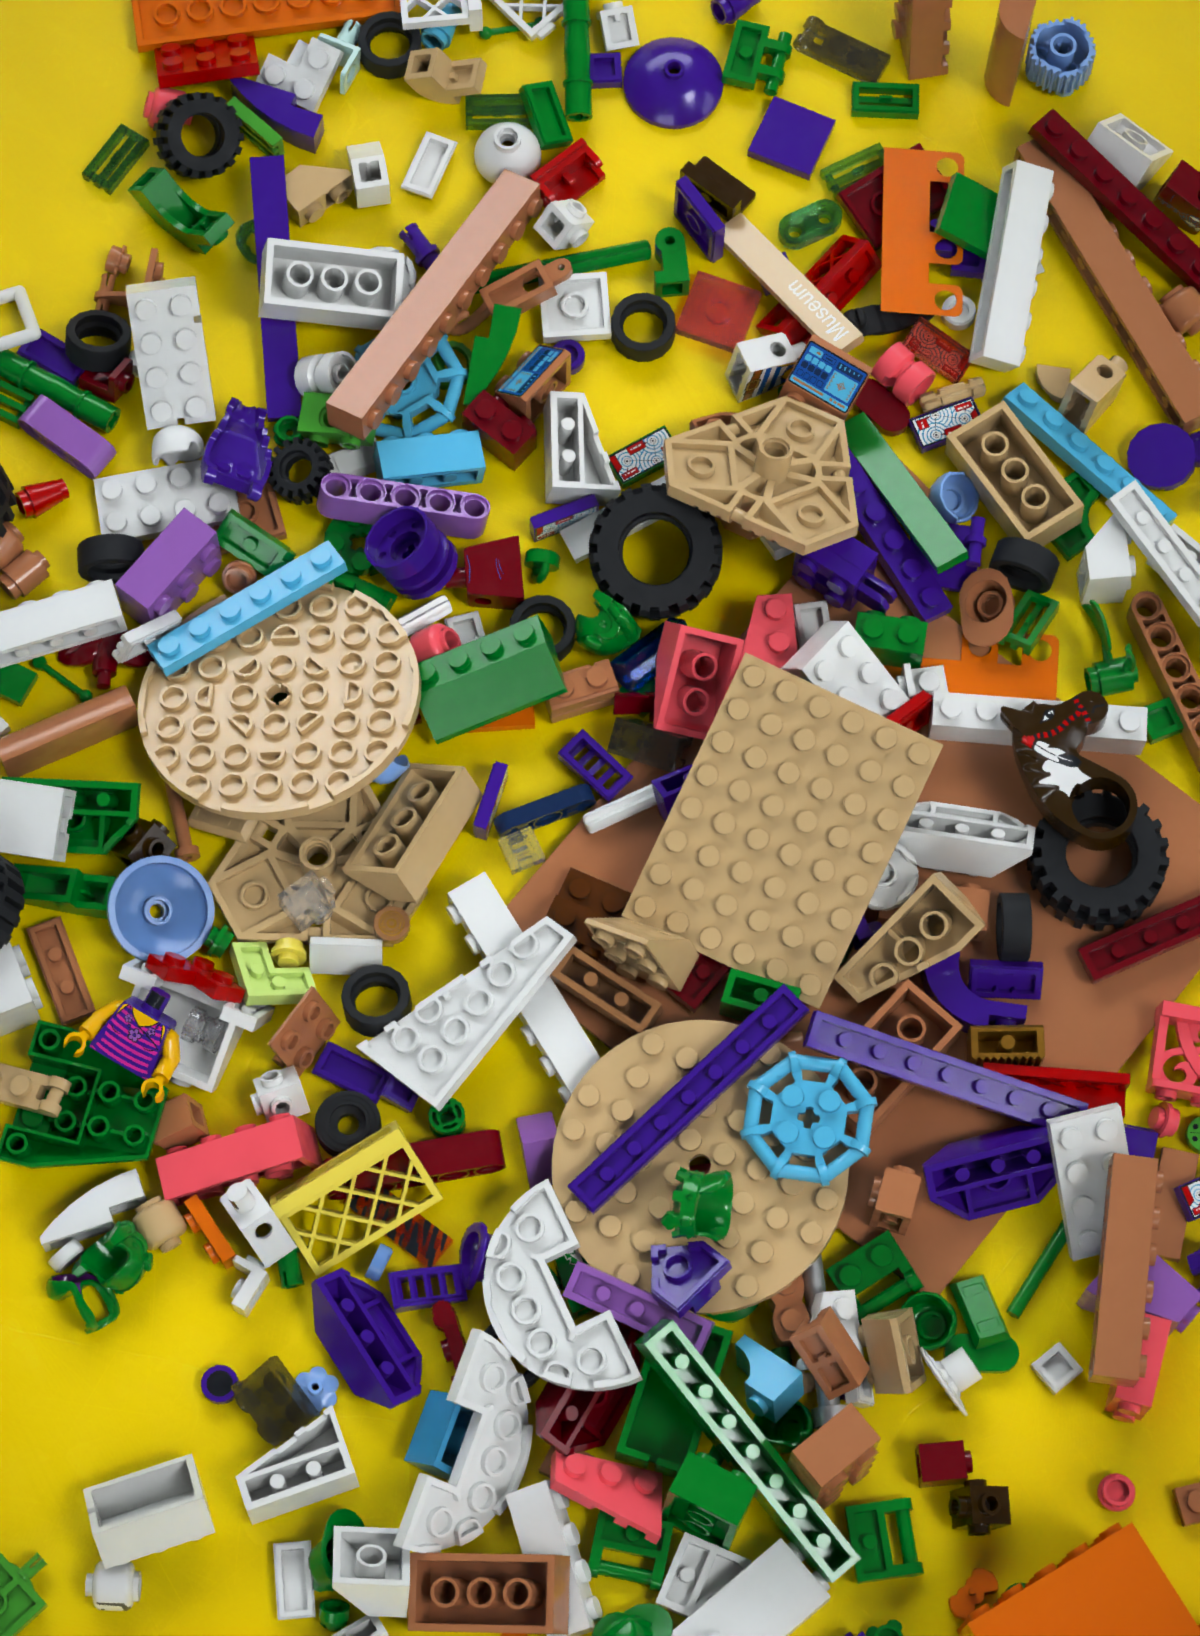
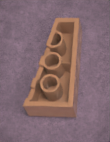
M898 0L899 2H895L894 12L896 19L891 21L892 34L895 40L899 39L908 79L915 80L948 74V63L945 55L949 54L950 49L947 31L951 30L950 8H952V0Z

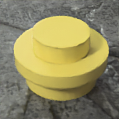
M287 937L276 941L275 946L271 949V958L281 968L298 967L306 962L307 952L304 949L303 942Z

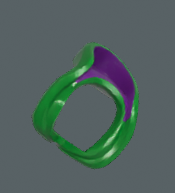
M73 1273L59 1274L50 1277L47 1281L46 1292L48 1298L61 1301L73 1295L75 1304L86 1322V1329L84 1330L86 1334L102 1329L119 1316L120 1307L113 1290L103 1287L92 1273H86L79 1278ZM87 1286L95 1287L107 1306L109 1315L99 1322L96 1321L93 1312L83 1299L82 1289Z

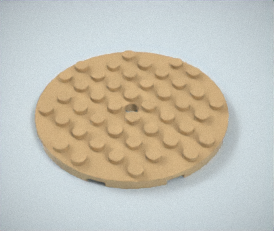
M327 582L167 677L155 661H150L138 696L137 715L139 731L149 759L160 777L171 789L194 805L212 813L244 820L269 821L304 816L326 809L356 794L385 771L397 757L413 730L421 701L420 669L406 631L384 606L358 590H355L353 593L335 587L334 583L329 584ZM221 595L206 603L184 619L179 626L226 600V595ZM277 693L288 694L284 700L279 702V705L271 701V698Z
M684 1020L663 1024L628 1038L606 1053L584 1075L566 1103L558 1123L552 1153L553 1189L579 1242L580 1248L577 1251L590 1266L651 1293V1245L666 1244V1247L688 1245V1242L704 1241L727 1258L732 1266V1269L719 1280L721 1289L696 1313L711 1315L735 1312L754 1306L788 1288L794 1280L801 1276L819 1258L834 1234L844 1209L848 1191L849 1168L829 1182L830 1185L824 1187L820 1183L785 1178L775 1180L769 1176V1170L747 1141L742 1140L740 1136V1131L743 1130L749 1089L746 1087L750 1080L757 1079L788 1056V1052L793 1050L781 1042L776 1043L594 1215L567 1186L739 1026V1024L716 1020ZM802 1070L803 1080L822 1082L814 1071ZM792 1072L769 1089L778 1095L786 1086L793 1084L795 1081L792 1077ZM763 1099L759 1125L770 1124L773 1104ZM806 1110L805 1114L799 1115L798 1120L803 1121L804 1128H811L812 1123H819L820 1117L815 1116L813 1110ZM773 1134L762 1137L774 1154L779 1157L784 1148ZM841 1143L831 1148L823 1156L826 1165L848 1149ZM792 1155L789 1164L816 1168L815 1158ZM704 1156L711 1163V1168L707 1174L727 1170L732 1175L733 1199L730 1227L727 1236H725L724 1240L718 1241L704 1236L691 1237L690 1239L686 1237L673 1239L672 1231H675V1227L672 1230H668L660 1220L667 1211H673L672 1194L680 1184V1181L675 1179L677 1171L680 1170V1167L690 1170V1162L697 1157Z

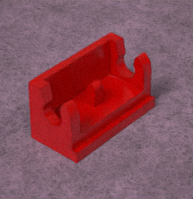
M581 137L533 173L530 179L540 183V195L543 200V207L546 208L550 202L555 200H578L605 179V173L600 168L603 165L602 161Z

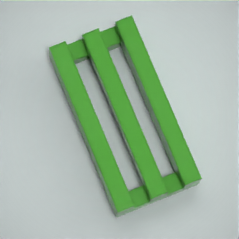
M235 96L226 103L228 106H233L237 111L234 114L237 119L241 118L243 126H239L240 133H244V136L267 156L285 154L283 137Z

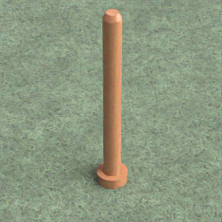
M164 781L178 848L174 851L175 858H179L187 863L193 862L200 858L198 846L192 845L183 799Z

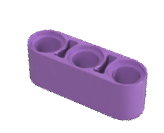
M42 394L35 399L17 420L20 427L27 434L92 480L96 479L117 454L116 449L104 437Z

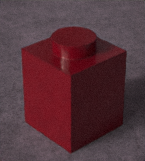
M963 1440L918 1444L915 1449L919 1488L964 1484V1481L968 1478L967 1473L973 1472L971 1451H964Z

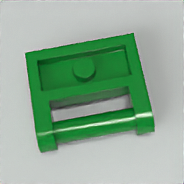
M889 1230L826 1269L839 1291L855 1289L860 1325H862L861 1319L868 1314L877 1313L912 1290L917 1292L924 1287ZM898 1268L904 1275L903 1279L861 1304L856 1295Z
M911 1498L886 1500L846 1506L844 1508L850 1545L861 1557L854 1564L857 1584L924 1574L923 1563L918 1562L910 1511L913 1510ZM885 1514H895L903 1564L893 1565Z
M599 1509L588 1563L591 1577L597 1578L598 1575L650 1585V1590L660 1591L674 1522L662 1520L661 1538L655 1545L644 1539L645 1533L630 1525L626 1529L613 1522L615 1517ZM603 1549L655 1560L653 1570L601 1560Z

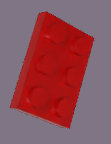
M237 33L223 40L214 41L211 38H202L196 40L193 44L167 43L162 45L161 48L154 49L159 89L260 75L254 35L247 36L243 33Z

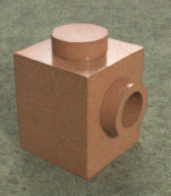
M183 1093L166 1101L154 1144L168 1150L176 1146L189 1147L199 1142L202 1138L210 1136L202 1105L186 1093Z

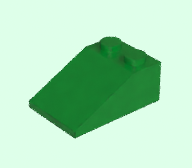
M688 1451L668 1490L662 1509V1520L674 1522L673 1528L683 1533L687 1532L729 1550L758 1486L752 1483V1478L747 1474L734 1469L730 1472L718 1466V1461L712 1456L703 1452H698L696 1455Z

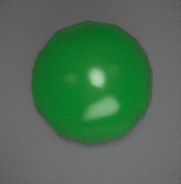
M922 1291L911 1295L901 1309L912 1307L920 1347H923L925 1350L934 1351L947 1346L957 1329V1317L953 1306L938 1293Z
M797 1401L776 1423L765 1416L760 1417L756 1414L753 1418V1422L779 1454L791 1453L793 1449L811 1436L814 1431L812 1415L809 1409L800 1401Z

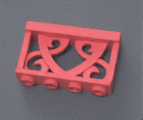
M1163 1000L1155 1010V1027L1145 1092L1155 1094L1154 1098L1160 1101L1174 1102L1176 1098L1190 1100L1191 1106L1200 1108V1086L1193 1085L1196 1080L1200 1082V1046L1195 1047L1194 1043H1200L1198 1032L1200 1031V1007ZM1168 1025L1175 1026L1179 1048L1165 1051ZM1183 1056L1185 1060L1178 1063L1173 1071H1183L1185 1079L1182 1082H1173L1164 1074V1063L1171 1057Z

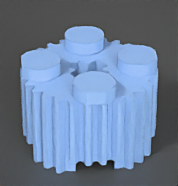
M1072 16L1070 19H1063L1062 22L1056 19L1054 23L1051 20L1048 21V25L1047 23L1038 24L1037 29H1034L1033 34H1031L1025 60V72L1028 80L1036 82L1035 86L1037 87L1042 86L1041 90L1048 89V93L1054 91L1060 97L1071 96L1074 89L1078 90L1079 86H1083L1091 74L1096 55V45L1093 43L1094 38L1090 37L1089 31L1087 32L1086 24H1080L1079 19L1074 21Z

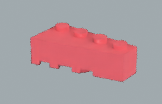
M280 1113L271 1116L268 1123L256 1126V1124L239 1126L234 1129V1134L224 1137L221 1135L207 1136L200 1140L199 1145L190 1148L187 1146L170 1148L166 1150V1155L155 1158L164 1199L172 1200L176 1206L185 1205V1200L197 1194L200 1200L224 1195V1187L242 1182L245 1179L250 1178L257 1187L260 1178H279V1181L293 1178V1172L296 1169L309 1166L311 1171L321 1166L323 1162L315 1128L296 1116L290 1115V1113Z

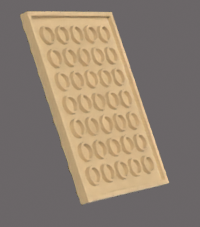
M745 652L621 916L685 937L690 940L697 952L733 969L801 988L799 1000L820 1009L944 745Z

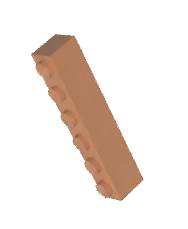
M1113 1153L1108 1163L1088 1382L1133 1388L1139 1381V1377L1144 1378L1146 1374L1147 1355H1142L1141 1350L1142 1340H1148L1151 1320L1148 1317H1144L1145 1305L1152 1302L1154 1281L1148 1280L1149 1266H1155L1157 1256V1244L1151 1243L1152 1229L1158 1230L1160 1221V1207H1154L1155 1194L1161 1193L1164 1172L1158 1170V1158Z

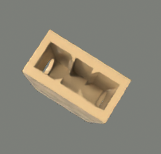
M1097 355L1069 383L1058 412L1082 433L1086 434L1116 399L1126 377L1125 372L1128 370L1125 360L1117 355L1112 356L1109 360L1103 355ZM1085 398L1090 401L1088 404L1085 402Z

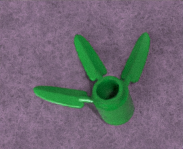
M1090 600L1091 605L1083 604L1082 607L1093 622L1101 639L1103 661L1094 662L1092 667L1084 669L1087 691L1100 693L1103 697L1132 691L1134 683L1139 681L1136 660L1132 653V645H1126V656L1112 657L1111 638L1105 617L1096 601Z

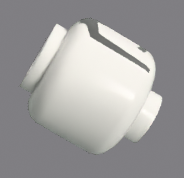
M99 1561L95 1566L94 1573L86 1574L85 1596L92 1597L93 1604L97 1610L128 1611L132 1608L134 1602L140 1601L142 1587L141 1571H136L132 1562L105 1569L103 1562Z

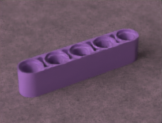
M330 473L322 478L316 503L319 513L324 517L374 525L384 514L394 508L402 506L418 507L445 536L476 539L484 533L491 509L489 501L484 496L476 493L343 473Z

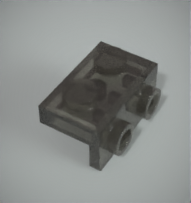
M278 1356L270 1357L245 1380L237 1381L231 1386L232 1391L236 1395L235 1400L238 1406L244 1412L251 1415L258 1425L257 1430L260 1436L273 1446L284 1444L294 1436V1432L302 1426H308L320 1416L318 1410Z

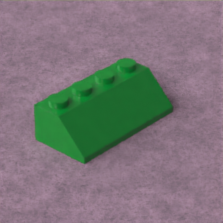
M538 614L418 663L421 676L420 708L437 744L568 692L552 636Z

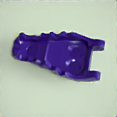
M231 398L224 417L219 422L217 429L209 437L204 449L200 466L203 483L211 486L213 483H217L246 494L247 499L254 502L261 498L262 490L267 482L272 466V450L268 448L270 436H267L268 429L264 428L267 414L266 409L256 408L255 406L246 407L239 399Z

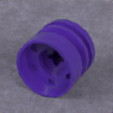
M402 506L394 508L384 514L372 526L366 537L364 551L367 560L404 598L419 600L430 597L440 591L450 581L457 568L458 554L455 545L437 529V526L418 507Z

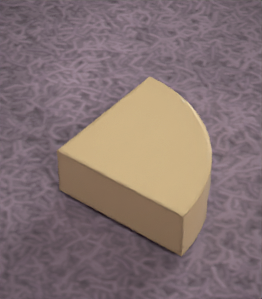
M1037 364L1035 376L1038 385L1050 396V399L1061 404L1069 385L1071 369Z

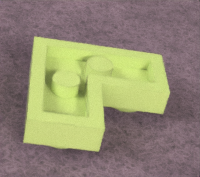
M267 942L231 943L229 955L238 984L246 990L243 997L246 1006L298 1004L311 986L316 989L309 967L275 968Z

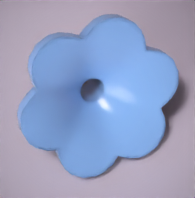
M314 1367L309 1373L302 1372L296 1377L297 1389L293 1395L294 1400L298 1405L305 1406L309 1413L318 1414L323 1408L336 1404L337 1396L335 1392L339 1388L338 1379L333 1375H327L323 1367ZM317 1385L319 1386V1388L317 1390H313V1386Z

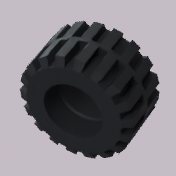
M208 92L183 94L177 96L178 98L170 100L165 104L167 107L164 110H160L157 115L159 121L154 123L153 131H156V138H153V143L158 146L159 152H157L159 159L165 160V166L169 170L176 171L177 175L192 179L210 178L224 173L227 167H232L236 162L234 160L235 156L240 155L242 147H239L240 141H244V133H240L239 126H243L241 118L237 119L234 114L237 112L235 108L226 104L227 100L224 98L215 97L213 93ZM194 115H201L207 118L215 131L214 145L210 152L203 156H195L188 152L181 139L183 124L189 117Z

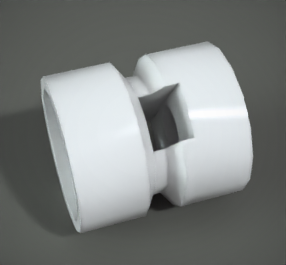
M345 351L304 356L297 362L295 367L294 380L296 388L302 396H304V392L333 393L356 364V360L349 352Z

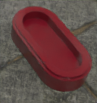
M868 378L853 409L859 414L864 412L876 429L884 435L898 436L904 433L908 428L910 419L908 408L878 381Z

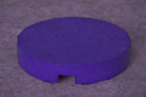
M1168 423L1149 425L1139 431L1131 440L1127 451L1130 473L1149 490H1174L1186 483L1194 473L1197 457L1193 440L1186 431L1177 425Z

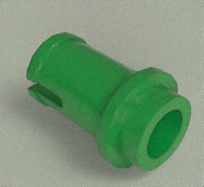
M298 1247L277 1261L281 1289H291L304 1285L298 1253L300 1252Z

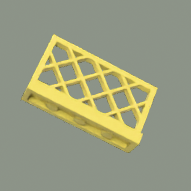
M396 1120L269 1197L272 1210L277 1218H280L316 1276L443 1199L442 1194L404 1136ZM403 1148L409 1157L406 1173L386 1169L389 1156ZM382 1160L381 1167L373 1166ZM413 1165L420 1176L411 1174ZM364 1171L379 1173L375 1192L354 1188L357 1175ZM384 1175L404 1179L400 1198L380 1194ZM351 1179L349 1187L342 1185ZM410 1180L425 1183L431 1192V1195L419 1202L405 1199ZM333 1190L347 1193L343 1212L323 1208L325 1195ZM352 1194L373 1198L368 1217L348 1213ZM319 1199L317 1206L310 1205ZM378 1200L398 1204L395 1217L389 1221L374 1219ZM403 1205L410 1206V1208L402 1212ZM300 1210L315 1212L311 1231L296 1228L289 1217ZM321 1214L341 1218L337 1237L316 1232ZM346 1219L367 1223L364 1236L356 1241L342 1238ZM372 1225L379 1226L370 1232ZM301 1236L309 1237L308 1246ZM314 1239L335 1243L332 1255L318 1263L311 1253ZM340 1244L347 1245L339 1251Z

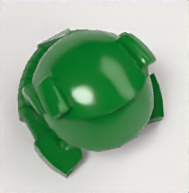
M596 589L593 594L594 604L600 612L594 618H588L581 614L577 615L575 625L577 638L575 640L586 651L599 656L613 655L638 643L642 630L626 607Z
M118 1221L109 1232L82 1252L79 1260L73 1265L72 1273L79 1278L90 1272L99 1280L103 1287L114 1290L116 1294H123L138 1284L146 1271L152 1269L153 1254L147 1252V1241L141 1233L136 1231L132 1221Z

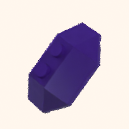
M1015 1126L948 1143L922 1164L929 1200L968 1221L1039 1203L1056 1184L1047 1127Z
M343 1268L315 1279L311 1283L315 1333L354 1395L389 1409L421 1394L422 1355L383 1293L364 1281L350 1276V1272Z

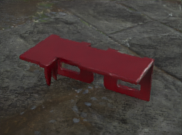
M647 691L645 694L639 692H615L613 715L651 712L649 722L653 723L655 692Z

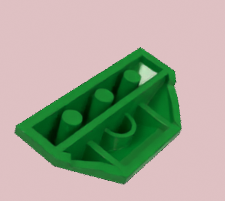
M2 777V779L77 791L72 820L69 819L67 834H70L67 853L107 855L139 820L141 783Z

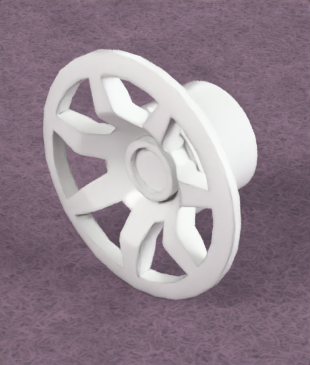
M962 1346L941 1361H935L923 1347H920L922 1357L945 1390V1393L962 1415L968 1416L969 1414L960 1399L961 1392L983 1378Z

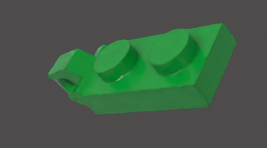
M233 509L229 511L216 531L219 545L240 560L248 562L264 576L293 561L296 553L290 547Z

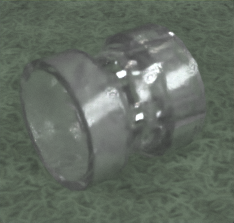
M195 1006L185 1021L181 1032V1039L189 1043H200L203 1045L204 1050L216 1054L220 1049L229 1023L219 1019V1017L213 1018L208 1015L207 1010Z

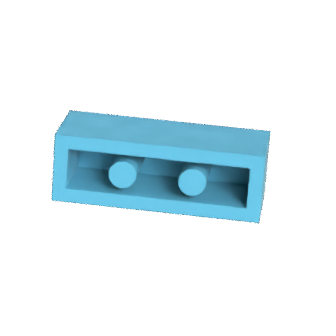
M457 429L447 434L437 435L421 433L416 437L409 438L390 436L381 441H376L373 454L377 479L436 488L482 483L486 469L479 430Z

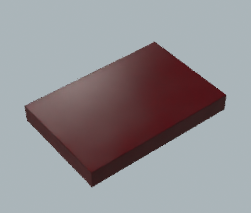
M920 143L910 148L915 150H924ZM884 165L842 190L835 197L863 238L870 242L875 251L882 247ZM930 181V217L941 210L948 183Z

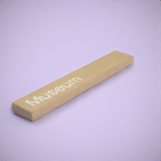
M741 212L724 224V247L811 335L814 333L846 353L864 342L863 334Z

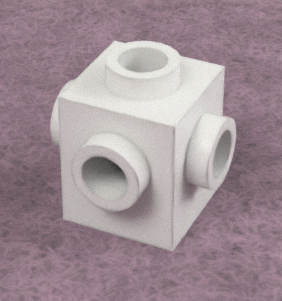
M574 199L555 200L546 206L533 228L554 250L581 246L589 236L588 231L595 221L587 214V209L579 201Z
M294 1065L281 1070H270L262 1074L261 1077L252 1079L257 1092L250 1095L257 1116L264 1114L267 1123L269 1118L276 1114L290 1113V1115L298 1117L311 1112Z

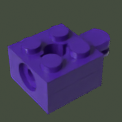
M854 537L804 556L795 552L792 570L795 580L802 587L809 590L813 588L824 595L825 600L836 608L843 607L850 612L859 601L870 609L885 614L889 609V604H892L897 598L894 588L874 576L879 553Z

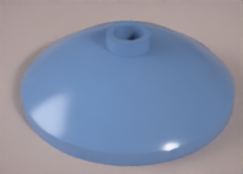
M157 855L132 863L119 874L108 895L107 919L114 938L127 953L144 962L147 961L149 953L164 956L165 952H173L185 958L189 957L206 941L214 922V899L207 881L196 868L179 858ZM152 905L160 908L161 914L158 918H154L150 914Z

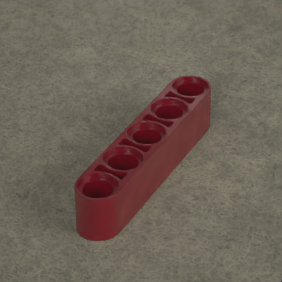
M481 1130L409 1143L434 1183L491 1174L506 1168L499 1130ZM403 1148L389 1156L386 1169L406 1173L409 1157ZM330 1157V1158H328V1159H325V1160L322 1162V1165H323L324 1163L328 1162L329 1160H331V1159L334 1158V1157ZM382 1160L373 1166L381 1167ZM413 1165L411 1174L420 1176ZM370 1171L357 1175L354 1188L367 1191L373 1187L372 1192H375L379 1173ZM384 1175L380 1193H383L384 1188L388 1191L402 1189L404 1179ZM351 1179L342 1185L349 1187ZM410 1180L408 1188L426 1184ZM333 1190L327 1196L330 1200L346 1199L347 1193Z

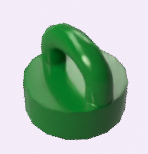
M529 549L525 555L524 565L532 569V581L535 584H540L546 579L549 572L557 571L559 569L560 556L556 552L547 549Z

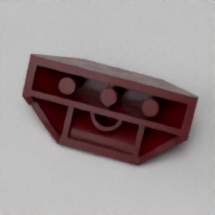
M615 1320L640 1372V1354L637 1347L633 1344L640 1338V1331ZM547 1382L535 1402L536 1435L564 1456L604 1446L634 1395L637 1383L606 1391H580Z

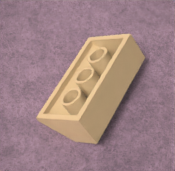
M410 763V767L402 774L342 868L343 872L388 900L417 903L483 796L464 766Z

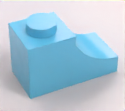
M744 1334L735 1343L737 1366L748 1376V1379L744 1382L746 1404L757 1416H765L776 1423L804 1395L803 1374L800 1370Z

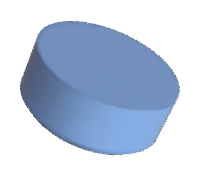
M380 1243L364 1277L375 1282L379 1281L393 1253L392 1248Z

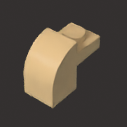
M439 47L410 51L404 81L418 94L427 99L445 104H460L461 96L481 94L487 64L481 58L452 61Z

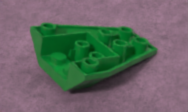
M38 1020L28 1051V1056L32 1061L30 1071L48 1076H59L70 1081L72 1085L68 1094L63 1095L59 1104L62 1106L58 1118L17 1109L13 1124L6 1123L0 1140V1161L37 1169L149 1160L169 1089L163 1086L165 1096L160 1103H155V1096L159 1092L157 1088L149 1089L145 1098H143L141 1086L145 1081L144 1079L90 1048L91 1041L88 1040L86 1041L83 1055L73 1057L74 1053L81 1048V1044L73 1040L63 1048V1043L69 1033L78 1031L70 1027ZM49 1090L46 1091L43 1099H46Z

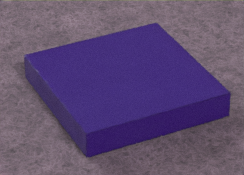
M774 96L748 149L747 156L810 180L835 127L836 120Z
M685 175L676 181L674 215L709 261L714 263L723 257L725 225Z

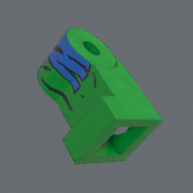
M663 228L657 233L655 238L654 255L658 263L661 264V271H654V293L661 298L689 295L690 278L685 238L681 231L676 228Z

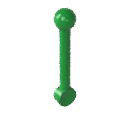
M537 17L534 22L527 24L533 28L542 20V17ZM515 25L493 29L483 27V31H479V35L482 39L488 40L492 35L520 30Z
M41 656L33 659L32 663L37 671L44 670L76 693L82 703L92 699L93 695L89 690H82L47 665L45 657Z

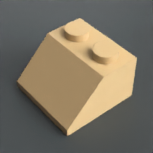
M912 1307L872 1313L861 1319L862 1325L858 1327L861 1346L867 1347L869 1357L867 1364L870 1367L866 1376L869 1384H874L876 1394L912 1393L927 1381Z

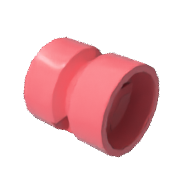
M899 341L887 349L878 359L871 375L885 388L892 386V394L908 407L920 399V395L929 389L936 378V373L922 360L915 362V354Z

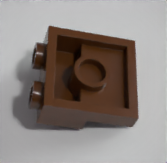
M570 868L559 894H556L546 916L575 936L578 940L574 944L576 948L597 962L599 959L608 962L609 958L604 955L605 950L592 939L593 934L584 922L586 918L623 917L621 915L632 893Z

